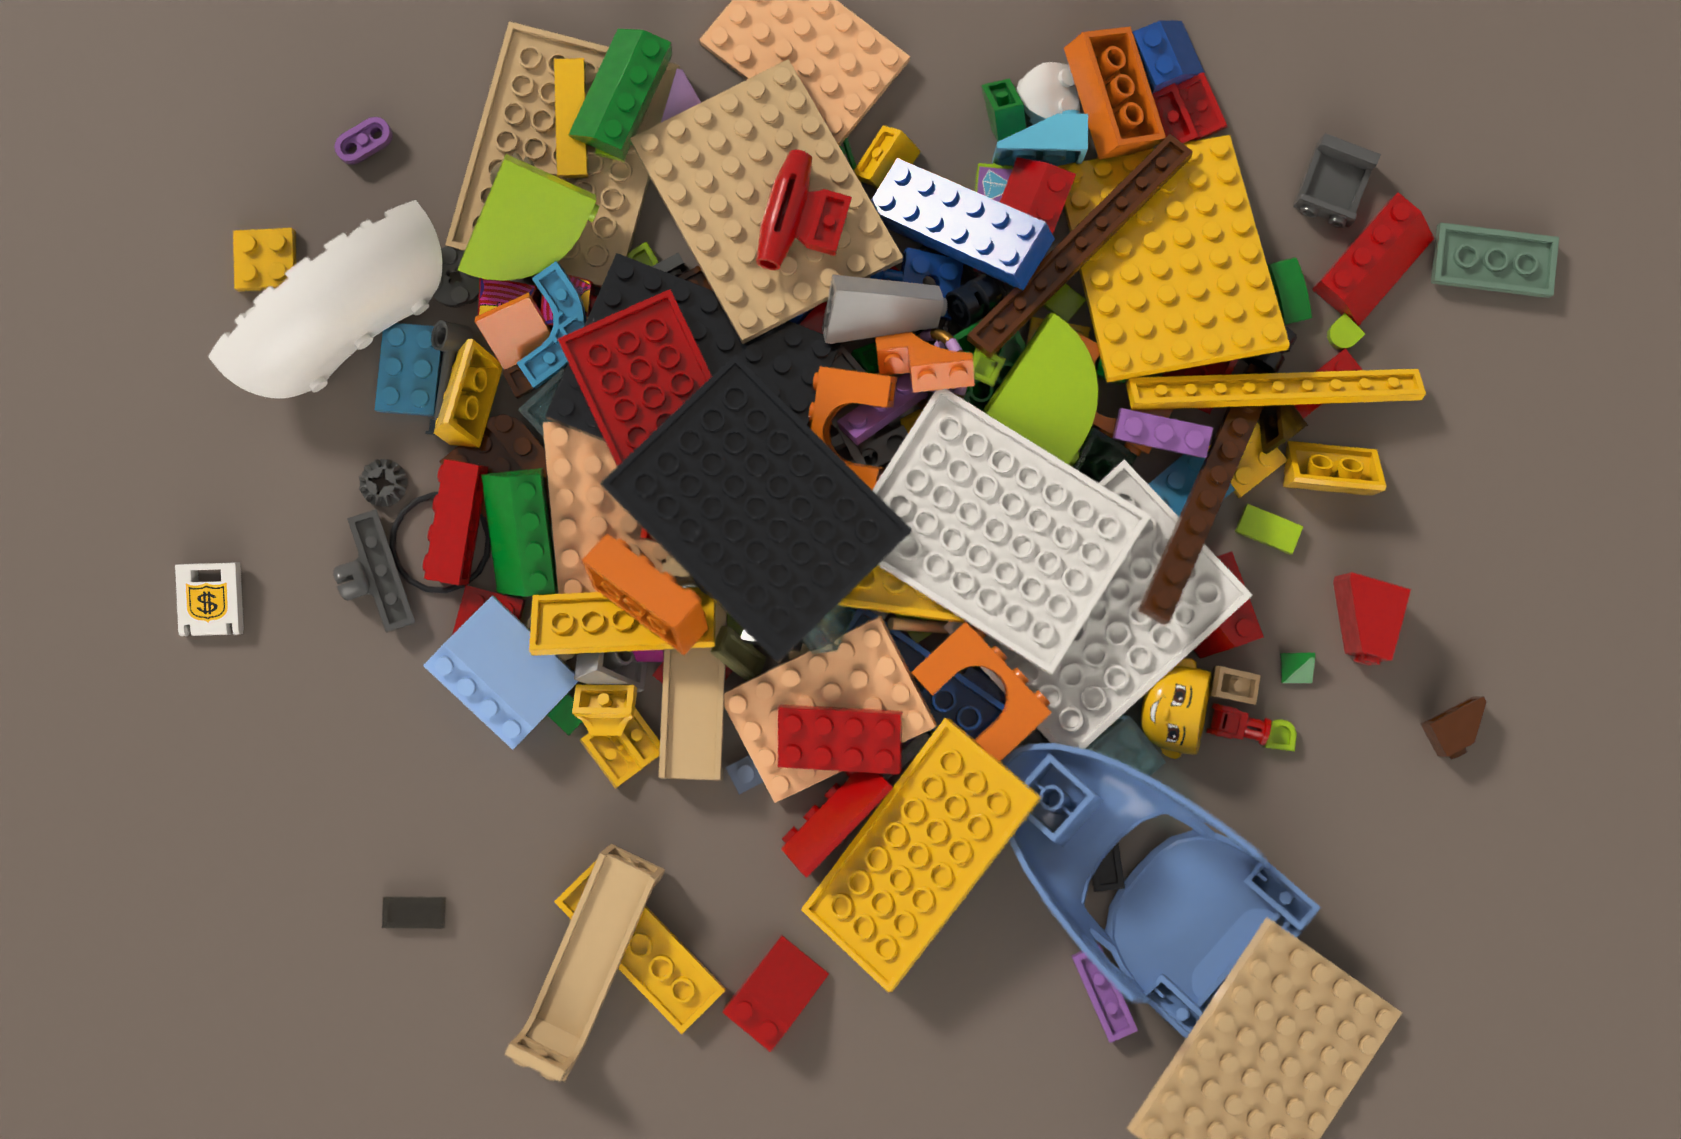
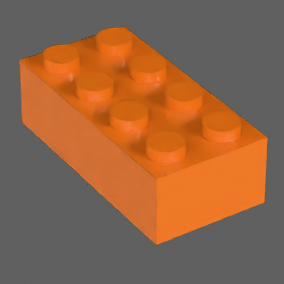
M1131 26L1082 32L1064 47L1084 114H1088V127L1099 160L1148 150L1166 138Z
M606 534L582 559L595 590L682 655H685L708 630L705 619L706 613L701 606V598L693 590L688 588L685 591L681 588L677 580L668 572L662 574L655 569L653 562L646 556L641 555L639 557L633 553L632 548L623 539L618 538L615 540L609 534Z

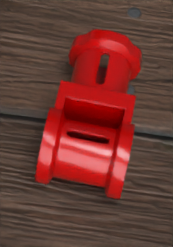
M1213 703L1212 709H1214L1211 727L1207 728L1206 733L1228 739L1243 740L1244 737L1256 740L1260 745H1266L1271 731V719L1265 718L1260 720L1248 717L1249 713ZM1247 726L1256 728L1257 731L1248 729Z

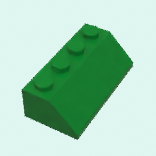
M617 29L573 123L569 136L624 161L631 146L630 139L636 135L672 57L671 42L645 30Z
M543 468L482 474L497 593L522 597L555 594L558 585Z

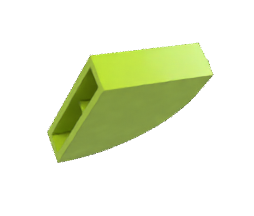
M505 154L461 258L458 271L474 277L497 281L523 279L540 273L555 261L561 260L578 241L587 221H594L599 209V205L595 204L596 195Z
M1048 313L982 410V412L1071 467L1080 456L1078 450L1092 427L1098 402V382L1095 366L1085 343L1077 332L1055 313Z

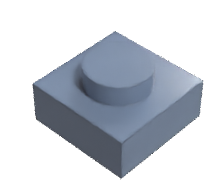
M750 755L725 767L739 794L763 782Z

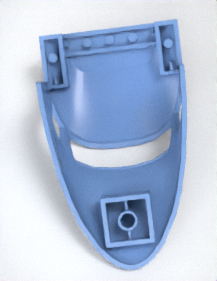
M1040 743L1021 746L1010 752L1002 762V764L1042 797L1009 841L1023 870L1043 901L1081 950L1131 1002L1149 1004L1185 1039L1266 917L1298 939L1321 909L1319 905L1272 866L1259 851L1226 825L1161 782L1118 760L1091 750L1057 743ZM1162 814H1168L1193 829L1191 831L1166 839L1134 868L1124 881L1125 888L1118 889L1110 903L1106 928L1103 929L1086 910L1084 903L1090 880L1109 852L1141 822ZM1205 823L1223 832L1227 837L1215 833ZM1095 939L1111 952L1119 968L1107 959Z

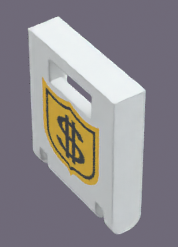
M240 562L175 565L179 635L189 636L190 631L192 636L230 635V623H232L234 635L243 634ZM221 569V581L197 582L199 581L198 570Z

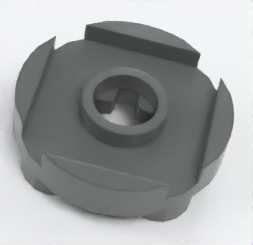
M449 246L442 248V276L433 297L439 303L451 308H458L475 302L479 299L480 278L460 271V276L463 280L461 282L456 281L453 285L450 284L451 279L449 275L451 272L455 273L458 270L464 251Z

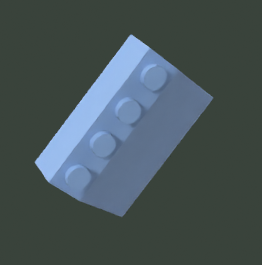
M491 596L423 666L513 750L579 681L574 679L575 672L557 655L532 656L529 652L530 630L496 597Z

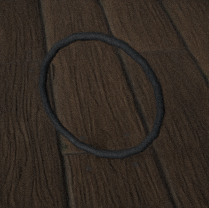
M432 492L415 498L399 512L391 528L389 547L398 572L409 584L425 592L449 593L464 588L465 585L432 587L412 579L400 565L395 549L397 529L405 514L418 503L433 499L438 494V492ZM482 514L480 515V521L486 536L484 555L476 571L470 575L469 583L481 574L490 557L491 544L488 523Z

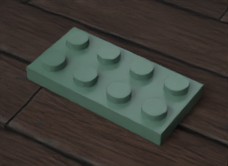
M1439 223L1436 228L1431 283L1550 298L1554 295L1559 237Z

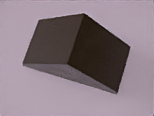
M1269 405L1263 407L1259 416L1262 452L1268 454L1308 426L1294 405Z

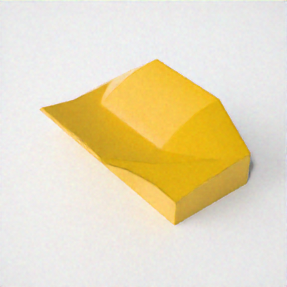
M576 684L572 714L584 723L591 736H622L627 722L634 716L638 689L635 685Z

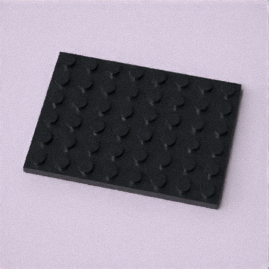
M616 253L585 326L671 289L711 375L713 376L736 354L808 426L810 421L809 408L811 403L815 402L816 390H813L814 375L816 372H819V366L832 367L841 342L825 343L823 334L787 321L742 344L712 290ZM568 363L545 417L548 420L605 442Z
M736 354L600 483L649 535L777 663L795 648L912 531Z

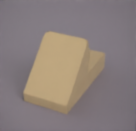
M1214 666L1209 697L1256 705L1261 675L1223 666Z

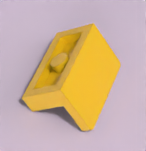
M882 126L856 166L854 173L858 180L873 185L878 190L897 158L913 164L920 154V149L902 130Z

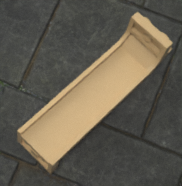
M666 556V563H663L662 574L664 572L671 574L681 588L698 587L693 578L671 556ZM717 602L715 640L721 626H727L728 613ZM712 647L691 648L685 655H682L676 649H664L659 778L723 781L722 743L726 665L711 653Z
M610 844L599 853L533 1010L521 1032L509 1043L504 1055L512 1058L513 1062L519 1066L530 1067L539 1071L541 1076L548 1080L566 1081L588 1040L653 888L661 881L665 869L613 844Z

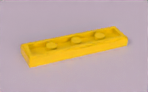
M584 58L554 59L558 178L588 177L587 144L569 136L573 123L586 98Z

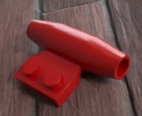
M791 150L773 183L760 225L756 263L762 268L779 270L795 238L806 246L807 249L832 256L836 255L852 197L826 189L809 192L812 156L805 151Z

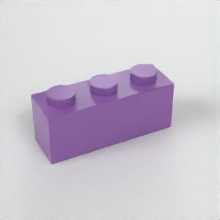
M1121 408L1118 410L1112 439L1206 458L1213 428Z

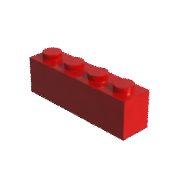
M444 459L443 464L439 467L437 476L438 482H440L439 492L434 497L432 506L435 512L434 521L430 525L427 535L430 542L429 551L425 555L422 565L423 571H425L424 579L458 586L469 584L484 497L481 475L488 473L489 466Z

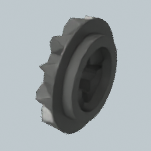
M389 459L375 460L369 465L364 466V471L359 476V490L365 500L376 506L386 507L397 503L404 496L407 489L405 471L399 464ZM386 474L385 479L394 484V486H384L382 491H379V485L375 484L372 479H381L382 475Z

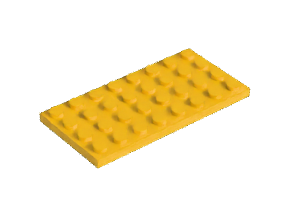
M944 718L895 783L893 789L886 795L801 910L888 993L893 992L1042 797L1004 764L985 751L952 720Z

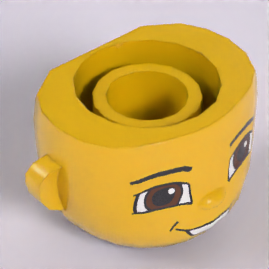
M1189 657L1183 658L1147 691L1143 698L1141 711L1142 730L1151 743L1160 747L1162 753L1172 759L1180 758L1182 753L1197 755L1204 730L1212 672L1197 668L1195 660Z

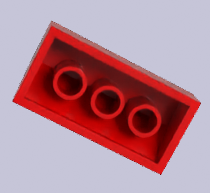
M1017 157L1000 203L1046 222L1053 234L1076 174L1046 162ZM975 268L973 269V271H976V272H978V273L986 274V273H984V272H982V271H979V270H977V269H975Z
M1397 192L1312 290L1341 315L1346 313L1359 326L1435 239L1422 212Z
M847 771L845 774L849 778L841 786L836 782L824 794L828 800L820 808L815 804L803 816L806 822L799 829L793 826L784 835L782 840L785 844L781 847V850L806 878L893 789V786L880 773Z

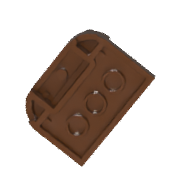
M506 414L488 418L480 448L457 446L439 461L443 464L444 459L485 465L489 466L488 473L543 468L550 526L552 525L545 448L532 434L530 429L517 418ZM483 497L481 514L487 520L485 499Z

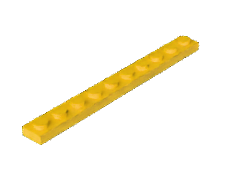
M1419 369L1129 378L1126 384L1131 410L1422 400L1426 395Z

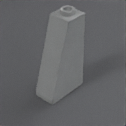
M832 275L822 324L825 343L833 344L938 328L940 317L945 316L947 299L943 298L940 286Z

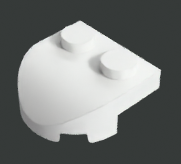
M1042 63L1030 70L1018 83L1016 91L1024 104V111L1031 118L1029 121L1032 124L1041 122L1065 110L1080 111V98L1068 64Z

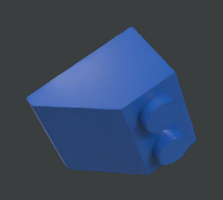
M1160 20L1132 32L1152 94L1173 83L1178 85L1204 72L1182 21Z

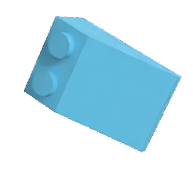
M1065 110L998 141L992 164L1014 166L1017 157L1046 162L1055 166L1075 162L1076 164H1082L1088 150V114H1080L1078 110Z

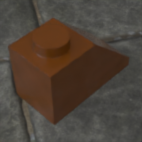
M1473 696L1421 723L1437 756L1455 759L1467 752L1466 747L1475 743L1487 702L1484 696Z

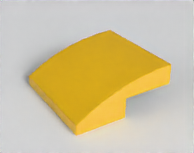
M636 708L634 716L627 722L622 736H591L588 733L580 739V742L615 789L660 756V740Z

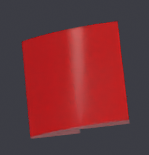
M1204 72L1178 85L1173 83L1152 94L1166 137L1171 134L1184 144L1201 140L1228 128Z

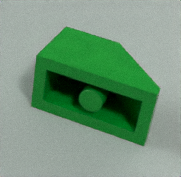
M1010 78L981 85L991 129L997 141L1026 129L1024 104Z

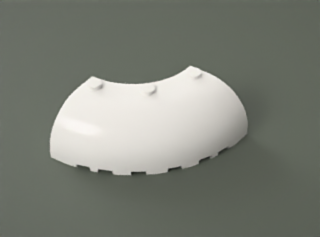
M414 200L385 211L384 215L386 218L374 224L370 219L360 223V227L355 229L349 237L343 233L326 243L324 247L327 251L314 260L310 261L306 257L285 273L288 279L276 289L269 286L253 301L256 306L249 309L245 314H240L235 319L238 325L231 334L229 332L224 333L208 356L217 369L240 388L263 397L290 398L311 390L312 392H318L328 384L327 379L357 349L361 350L370 345L373 337L412 314L415 316L420 315L429 307L428 302L436 292L441 280L442 252L434 226L419 203Z

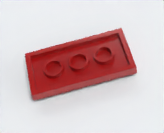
M780 705L778 707V767L900 775L903 711Z

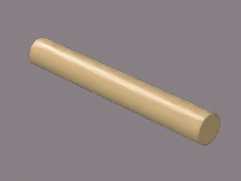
M890 618L888 620V628L890 630L949 634L944 628L948 623L945 621Z

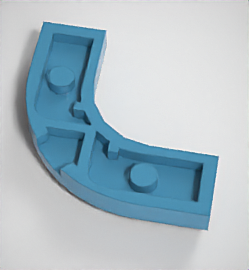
M557 261L532 278L552 310L553 328L549 337L541 346L517 362L532 387L536 389L568 365L558 338L583 328L586 324V312L582 298Z

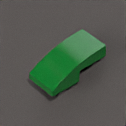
M1293 257L1267 264L1284 325L1311 319L1312 312L1309 295L1298 259Z

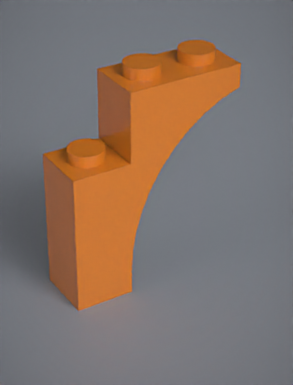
M912 332L875 337L879 374L910 373L913 393L975 386L972 353L939 348L923 341Z

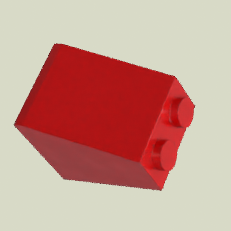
M1353 572L1335 576L1333 584L1345 654L1354 656V662L1368 666L1372 664L1381 665L1382 661H1392L1411 589Z

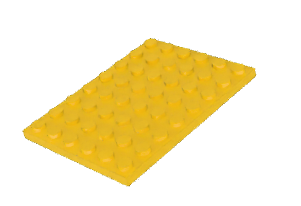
M1230 135L1184 143L1193 151L1191 159L1079 269L1107 383L1285 351L1289 348L1290 343ZM1155 148L1126 156L1100 160L1098 158L1083 161L1082 164H1076L1075 162L1057 166L1076 174L1064 204L1069 231L1071 232Z

